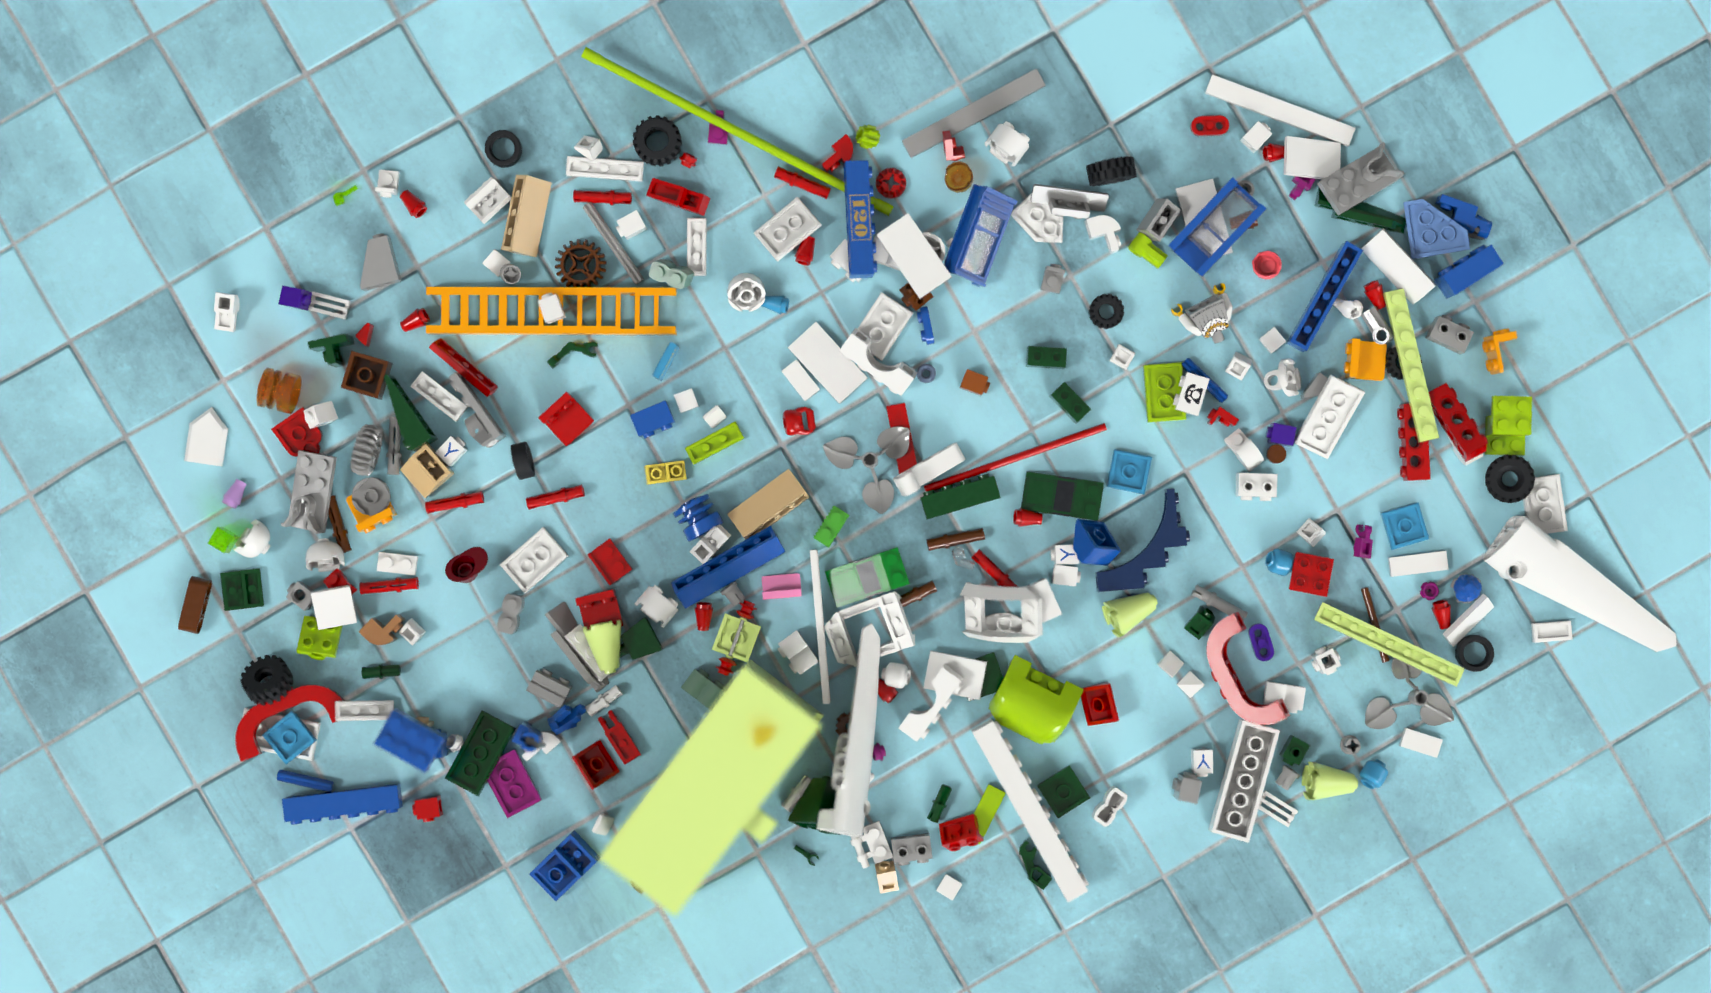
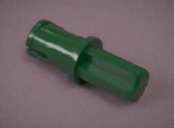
M382 664L374 667H362V678L383 679L384 677L400 676L401 667L400 665L383 666Z
M941 785L936 799L932 801L933 805L927 816L928 820L935 823L939 822L943 809L947 807L946 802L952 791L950 786Z

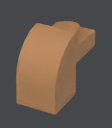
M397 614L384 626L374 617L362 627L359 633L372 644H389L397 639L392 633H397L404 626L402 622L405 619L400 614Z

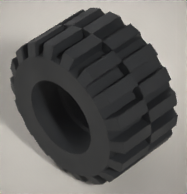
M655 115V118H652V116H649L646 121L644 119L640 121L641 124L635 128L636 132L633 133L635 151L646 164L649 163L651 166L659 165V167L664 166L663 164L666 163L668 165L681 152V134L672 120L669 121L667 117L661 118L660 115ZM662 131L667 134L669 142L663 150L652 151L647 147L646 140L652 132Z

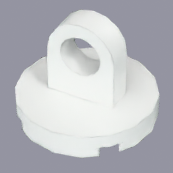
M1291 358L1282 359L1279 362L1278 370L1270 371L1265 375V386L1273 391L1283 389L1284 393L1289 397L1298 395V390L1301 388V376L1298 368H1294L1293 364H1295V361ZM1277 376L1278 382L1272 386L1271 378Z

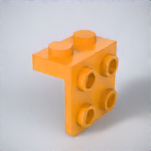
M1508 328L1494 331L1492 336L1484 337L1482 348L1484 353L1487 354L1486 369L1488 372L1490 371L1491 375L1504 372L1499 342L1517 339L1516 331L1510 332Z
M1355 338L1348 340V343L1345 345L1347 361L1344 363L1343 369L1345 378L1382 381L1385 375L1387 345L1360 341V339Z
M352 495L346 498V502L358 523L355 525L358 532H365L367 534L375 530L376 525L380 523L384 525L392 521V517L397 515L391 502L385 510L370 516L356 510L352 503Z

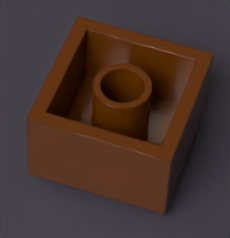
M351 351L341 388L382 400L386 388L384 376L390 374L393 363Z

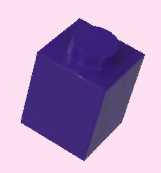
M282 285L278 304L308 311L312 292Z
M1272 423L1266 430L1265 437L1268 438L1267 442L1291 447L1294 444L1297 427Z

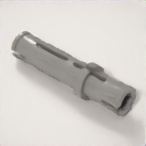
M389 417L388 453H386V457H388L387 474L399 475L400 458H402L400 453L401 432L396 417ZM394 428H396V431H395V444H394Z
M1198 584L1195 586V590L1193 589L1191 595L1206 602L1207 606H1213L1227 615L1239 612L1243 621V618L1247 616L1248 612L1216 596L1215 592L1207 591Z

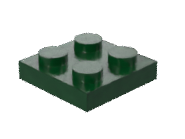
M1070 765L1037 785L1057 818L1062 817L1090 799Z

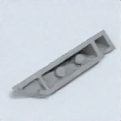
M562 602L546 613L545 616L556 629L551 634V637L584 680L596 692H599L609 684L608 679L605 677L599 682L564 637L578 625L566 602Z

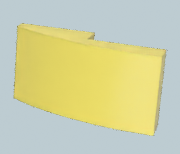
M684 460L644 466L647 485L687 479Z

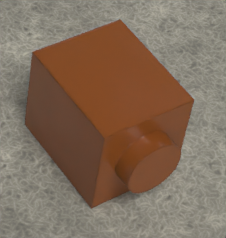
M967 369L960 388L982 396L983 392L987 393L990 382H987L989 377Z

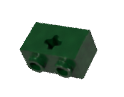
M1028 346L1026 367L1065 369L1067 348Z
M1065 382L1049 396L1075 424L1091 410Z

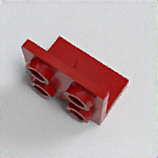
M565 392L538 417L565 446L572 443L594 422L592 417L568 392Z
M1296 552L1289 590L1327 597L1334 559Z
M615 589L575 598L576 605L580 608L583 625L586 626L587 630L591 629L590 625L607 621L617 624L616 620H621V627L623 626Z

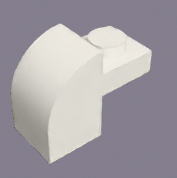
M1099 215L1085 220L1090 240L1105 236L1109 253H1115L1119 250V246H1121L1120 239L1114 233L1119 232L1121 227L1115 219L1110 216Z

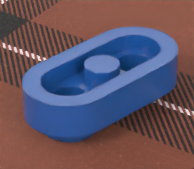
M920 307V311L917 312L918 323L923 325V330L920 331L922 342L926 341L927 345L934 344L928 307Z

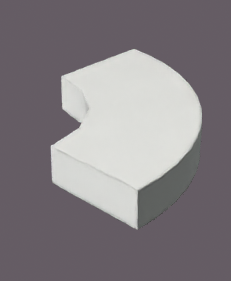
M994 613L985 616L986 630L1022 633V618L1016 615Z

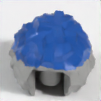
M1467 573L1460 574L1457 578H1454L1450 586L1454 588L1456 601L1470 604L1478 599L1482 590L1480 579L1473 574Z

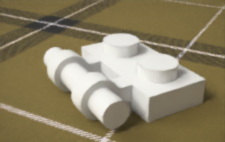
M880 821L864 826L863 837L850 836L851 845L855 847L858 855L856 858L861 863L863 869L870 866L867 859L873 857L875 864L893 857ZM864 841H867L868 847L870 849V851L866 853L864 852V849L861 844Z

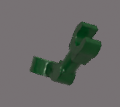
M568 342L547 363L553 369L571 351L582 352V354L594 358L597 354L591 353L589 349L591 347H598V344L588 342L583 345Z

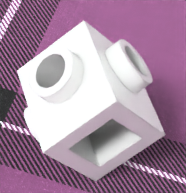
M1323 646L1315 650L1316 654L1311 656L1313 668L1321 674L1330 675L1337 671L1336 668L1341 666L1339 662L1341 658L1333 648ZM1323 657L1327 658V662L1325 664H1323V662L1321 661Z

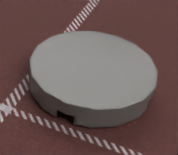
M373 477L364 478L357 482L353 488L352 503L356 510L362 514L376 515L385 510L390 503V489L380 479Z

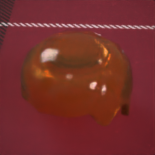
M958 161L947 166L944 178L945 184L950 191L955 193L966 192L973 183V172L968 164Z

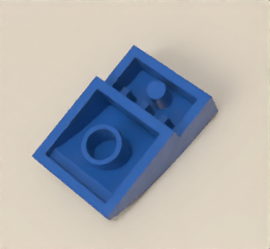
M574 830L529 875L557 901L599 860L600 856Z

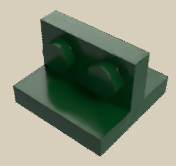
M348 334L308 341L309 349L316 352L323 351L324 361L333 367L344 366L340 347L355 344L353 336Z

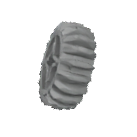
M365 424L359 431L352 450L350 462L352 472L361 476H369L375 469L383 441V431L381 428Z

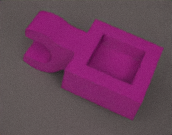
M716 110V115L724 119V111ZM709 123L708 143L727 145L728 132Z
M1294 176L1292 182L1296 185L1291 190L1289 197L1296 200L1302 194L1303 189L1306 191L1311 189L1316 179Z
M1357 524L1355 531L1359 538H1355L1353 557L1371 559L1373 540L1370 539L1372 526L1365 525V530L1363 531V525Z

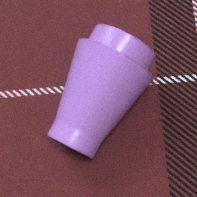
M236 479L235 483L223 495L222 503L234 509L238 505L240 506L247 484Z

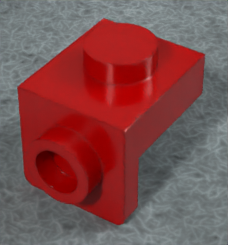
M338 568L323 580L328 589L350 585L352 594L357 591L356 587L347 580Z

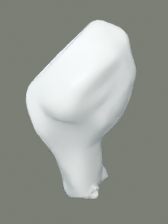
M1336 298L1333 304L1344 317L1350 320L1360 317L1363 312V304L1359 300L1351 301Z

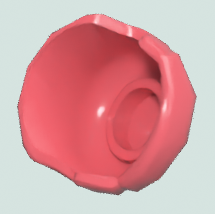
M1272 251L1259 252L1252 260L1253 272L1264 280L1276 277L1282 268L1280 257Z

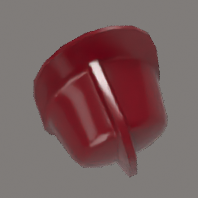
M472 547L450 559L446 564V576L453 582H472L487 565L488 554L481 547Z

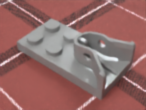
M1384 142L1376 149L1317 183L1338 216L1395 183L1405 174L1404 171L1395 170L1384 154Z
M457 372L449 376L452 380L450 382L451 386L456 392L458 391L463 395L461 399L464 404L475 411L474 414L464 420L469 434L481 446H486L487 448L494 446L505 438L504 432L464 377Z
M304 450L298 451L289 516L284 523H281L282 527H296L313 531L315 534L326 532L337 457Z

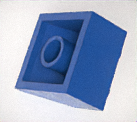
M1084 519L1076 520L1073 550L1077 555V559L1085 564L1108 566L1121 550L1105 523Z

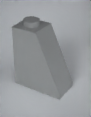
M384 233L373 235V239L368 240L360 284L363 291L402 282L391 239L387 235L384 236Z

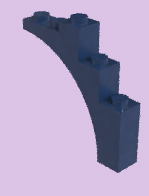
M1175 489L1165 490L1162 519L1149 544L1127 563L1111 570L1095 573L1097 592L1145 588L1144 584H1147V573H1143V569L1166 567L1169 557L1168 551H1165L1164 548L1187 546V542H1190L1189 530H1186V527H1178L1181 518L1180 512L1176 511V504H1179L1178 493H1175Z

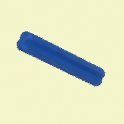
M1187 358L1182 363V366L1189 373L1209 379L1207 390L1220 403L1228 398V394L1190 358Z
M279 770L277 773L278 781L326 792H331L334 787V782L285 770Z

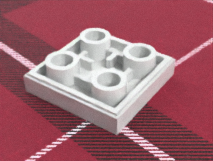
M350 585L311 592L318 630L357 623Z

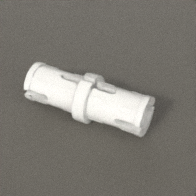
M615 685L604 694L598 695L595 701L585 706L586 711L592 717L601 709L609 707L610 703L622 696V691Z
M804 775L798 785L790 790L791 793L781 806L788 812H791L807 789L811 779Z

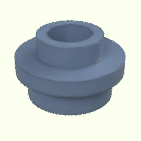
M923 364L917 370V377L923 383L932 382L936 376V370L930 364ZM924 370H928L930 372L929 377L923 376Z

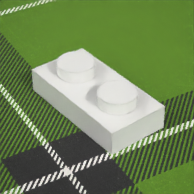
M379 552L377 571L416 575L418 556Z

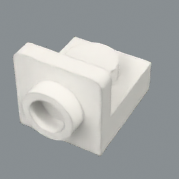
M379 170L378 186L375 187V191L380 193L381 197L386 198L397 195L400 172Z

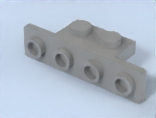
M1034 184L1030 200L1033 203L1048 204L1051 214L1058 217L1070 216L1075 219H1089L1090 210L1105 211L1109 196L1108 193Z

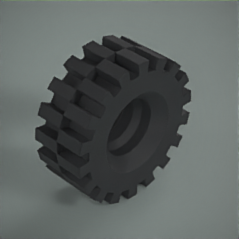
M1132 156L1111 158L1086 166L1090 186L1109 185L1137 177L1134 157Z
M1516 455L1498 457L1489 465L1485 474V485L1488 492L1500 502L1514 503L1521 501L1531 493L1535 485L1534 470L1530 463ZM1509 471L1514 472L1518 478L1517 483L1511 487L1504 485L1502 482L1503 474Z
M265 655L264 659L260 656L256 662L252 660L250 662L251 666L244 668L246 673L242 672L241 674L243 679H240L241 686L249 699L255 704L260 702L261 705H266V702L271 705L274 700L279 702L281 696H287L286 691L292 689L291 684L294 681L292 679L293 675L285 661L281 657L277 658L276 655H272L271 658L269 655ZM272 676L269 680L261 682L265 677Z

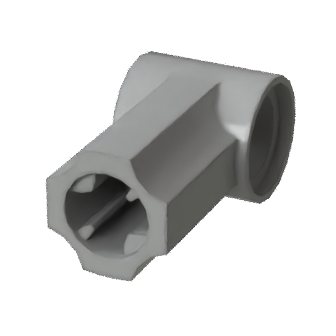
M1376 306L1361 315L1373 334V340L1377 344H1385L1394 339L1392 328L1388 326ZM1382 330H1384L1387 334V338L1385 340L1382 339L1380 336Z

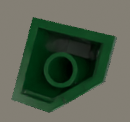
M829 776L813 778L790 814L788 821L802 828L817 830L819 812L821 810H834L837 790L832 786V778ZM819 830V832L825 833V834L841 835V834H837V833H832V832H827V831Z

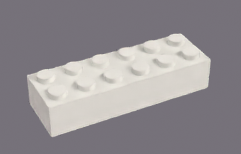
M1239 719L1210 821L1209 831L1249 843L1280 733L1279 730Z

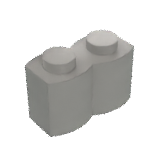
M509 593L504 597L502 602L503 613L500 615L497 623L499 632L516 633L520 625L519 615L523 611L525 604L524 596Z

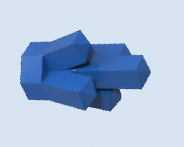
M579 704L572 709L571 706L564 705L556 714L547 719L550 728L556 735H559L565 730L577 727V723L581 721V715L586 713V707Z

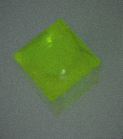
M217 527L208 544L222 553H230L239 536L224 527Z

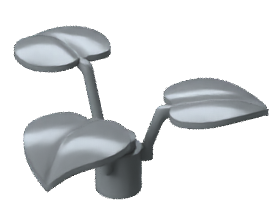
M892 427L881 432L878 436L877 444L882 450L875 454L867 452L863 456H856L858 451L857 444L849 437H839L823 445L824 452L829 461L840 469L851 468L854 459L862 460L865 467L871 469L875 483L870 482L864 487L862 492L864 502L880 514L885 513L889 509L894 498V488L888 480L878 482L874 468L878 464V456L884 452L892 459L901 458L907 453L910 435L908 428Z
M1393 658L1391 664L1393 675L1397 679L1406 678V682L1413 688L1408 695V701L1390 705L1387 699L1377 697L1368 703L1365 713V724L1372 729H1384L1391 726L1397 718L1393 708L1411 704L1422 706L1420 717L1427 725L1437 726L1454 721L1451 707L1444 697L1436 693L1427 694L1423 690H1418V686H1415L1410 681V678H1417L1422 671L1396 658Z

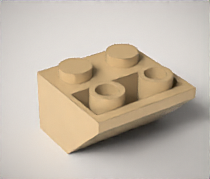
M429 444L422 446L400 469L425 499L455 474Z

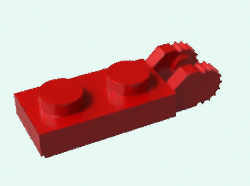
M610 710L608 715L615 726L609 729L606 720L602 716L598 718V721L625 765L641 755V752L623 724L619 722L615 713Z

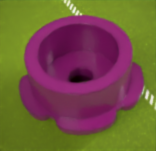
M1432 581L1429 583L1425 582L1421 585L1420 594L1427 600H1433L1438 596L1439 588Z
M876 743L873 746L874 761H883V757L886 756L885 748L883 745Z

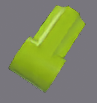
M1139 232L1127 248L1133 254L1144 258L1158 269L1168 255L1152 244V240L1146 235Z

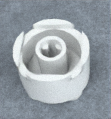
M1005 122L1004 124H998L986 140L985 146L989 145L991 147L989 152L1001 162L1007 164L1009 161L1012 163L1011 166H1016L1028 150L1030 139L1025 134H1019L1015 131L1012 124Z
M656 585L653 588L648 586L634 604L636 606L640 604L642 606L640 610L655 623L662 622L661 627L664 628L678 612L676 607L679 604L670 597L666 599L662 595L663 591Z

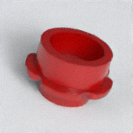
M683 152L682 156H679L683 166L687 168L696 166L697 158L687 152Z

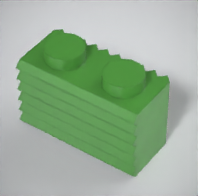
M832 506L833 509L828 513L829 516H826L820 529L814 535V539L828 548L849 517L847 513L836 506Z

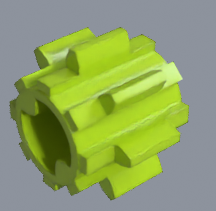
M872 125L860 126L856 132V142L862 148L872 149V147H876L879 143L880 131L876 130V127Z

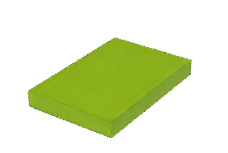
M1182 362L1143 365L1147 423L1186 420V413L1175 410L1176 405H1173L1175 394H1179L1181 390L1178 384L1181 375H1183Z

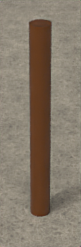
M1362 588L1361 592L1371 625L1380 629L1369 588ZM1379 651L1382 663L1390 661L1387 654Z

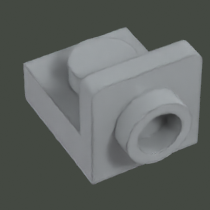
M1051 264L1046 266L1040 290L1060 294L1065 270L1061 269V265Z

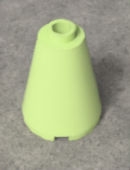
M1147 592L1106 601L1103 603L1102 612L1106 623L1113 626L1114 629L1111 630L1113 634L1120 638L1155 611L1158 602L1153 594L1151 595Z
M616 620L617 624H613L612 621L590 625L591 629L588 630L586 626L582 627L598 667L605 674L615 673L616 668H619L621 620Z
M1308 762L1309 765H1305L1301 782L1302 786H1305L1306 792H1303V795L1307 800L1313 801L1353 793L1358 787V779L1353 773L1316 762Z

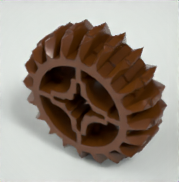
M577 239V245H574L573 241H569L570 248L564 244L563 248L566 251L564 253L560 250L558 251L562 258H555L557 262H560V264L555 265V269H561L556 275H564L560 281L564 283L568 280L566 287H571L572 284L573 287H578V285L585 287L586 284L587 287H592L591 282L598 285L599 283L595 279L597 277L601 280L604 278L599 273H605L606 269L601 268V266L607 265L606 261H600L605 257L604 254L598 255L601 248L597 247L593 250L595 243L592 242L588 246V240L586 239L583 245H581L580 239ZM577 250H586L591 253L583 257H578L575 255L574 252ZM570 256L573 265L570 271L566 272V261ZM595 257L596 268L592 274L588 266ZM575 258L581 262L585 261L583 265L587 272H585L580 267L579 269H577L578 264ZM578 273H584L588 278L575 280L571 277Z

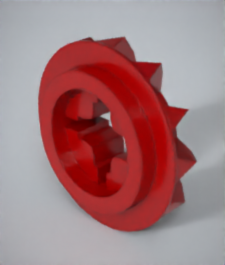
M886 168L877 176L876 188L886 198H897L905 191L906 178L902 171L896 168ZM892 175H894V182H897V184L893 185L889 191V185L883 181H889Z

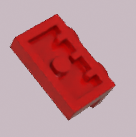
M975 814L939 824L942 846L950 851H958L964 846H976L978 842L984 841L983 836L979 834L977 816Z

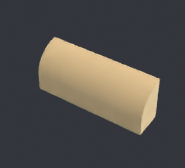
M516 175L501 250L537 257L552 182L528 175Z
M787 469L727 515L746 540L773 525L808 499L809 495L790 469Z

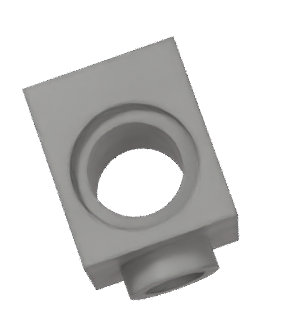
M302 581L293 582L287 589L288 595L286 598L306 611L313 605L311 592L314 590ZM300 589L305 592L303 600H300L297 596Z

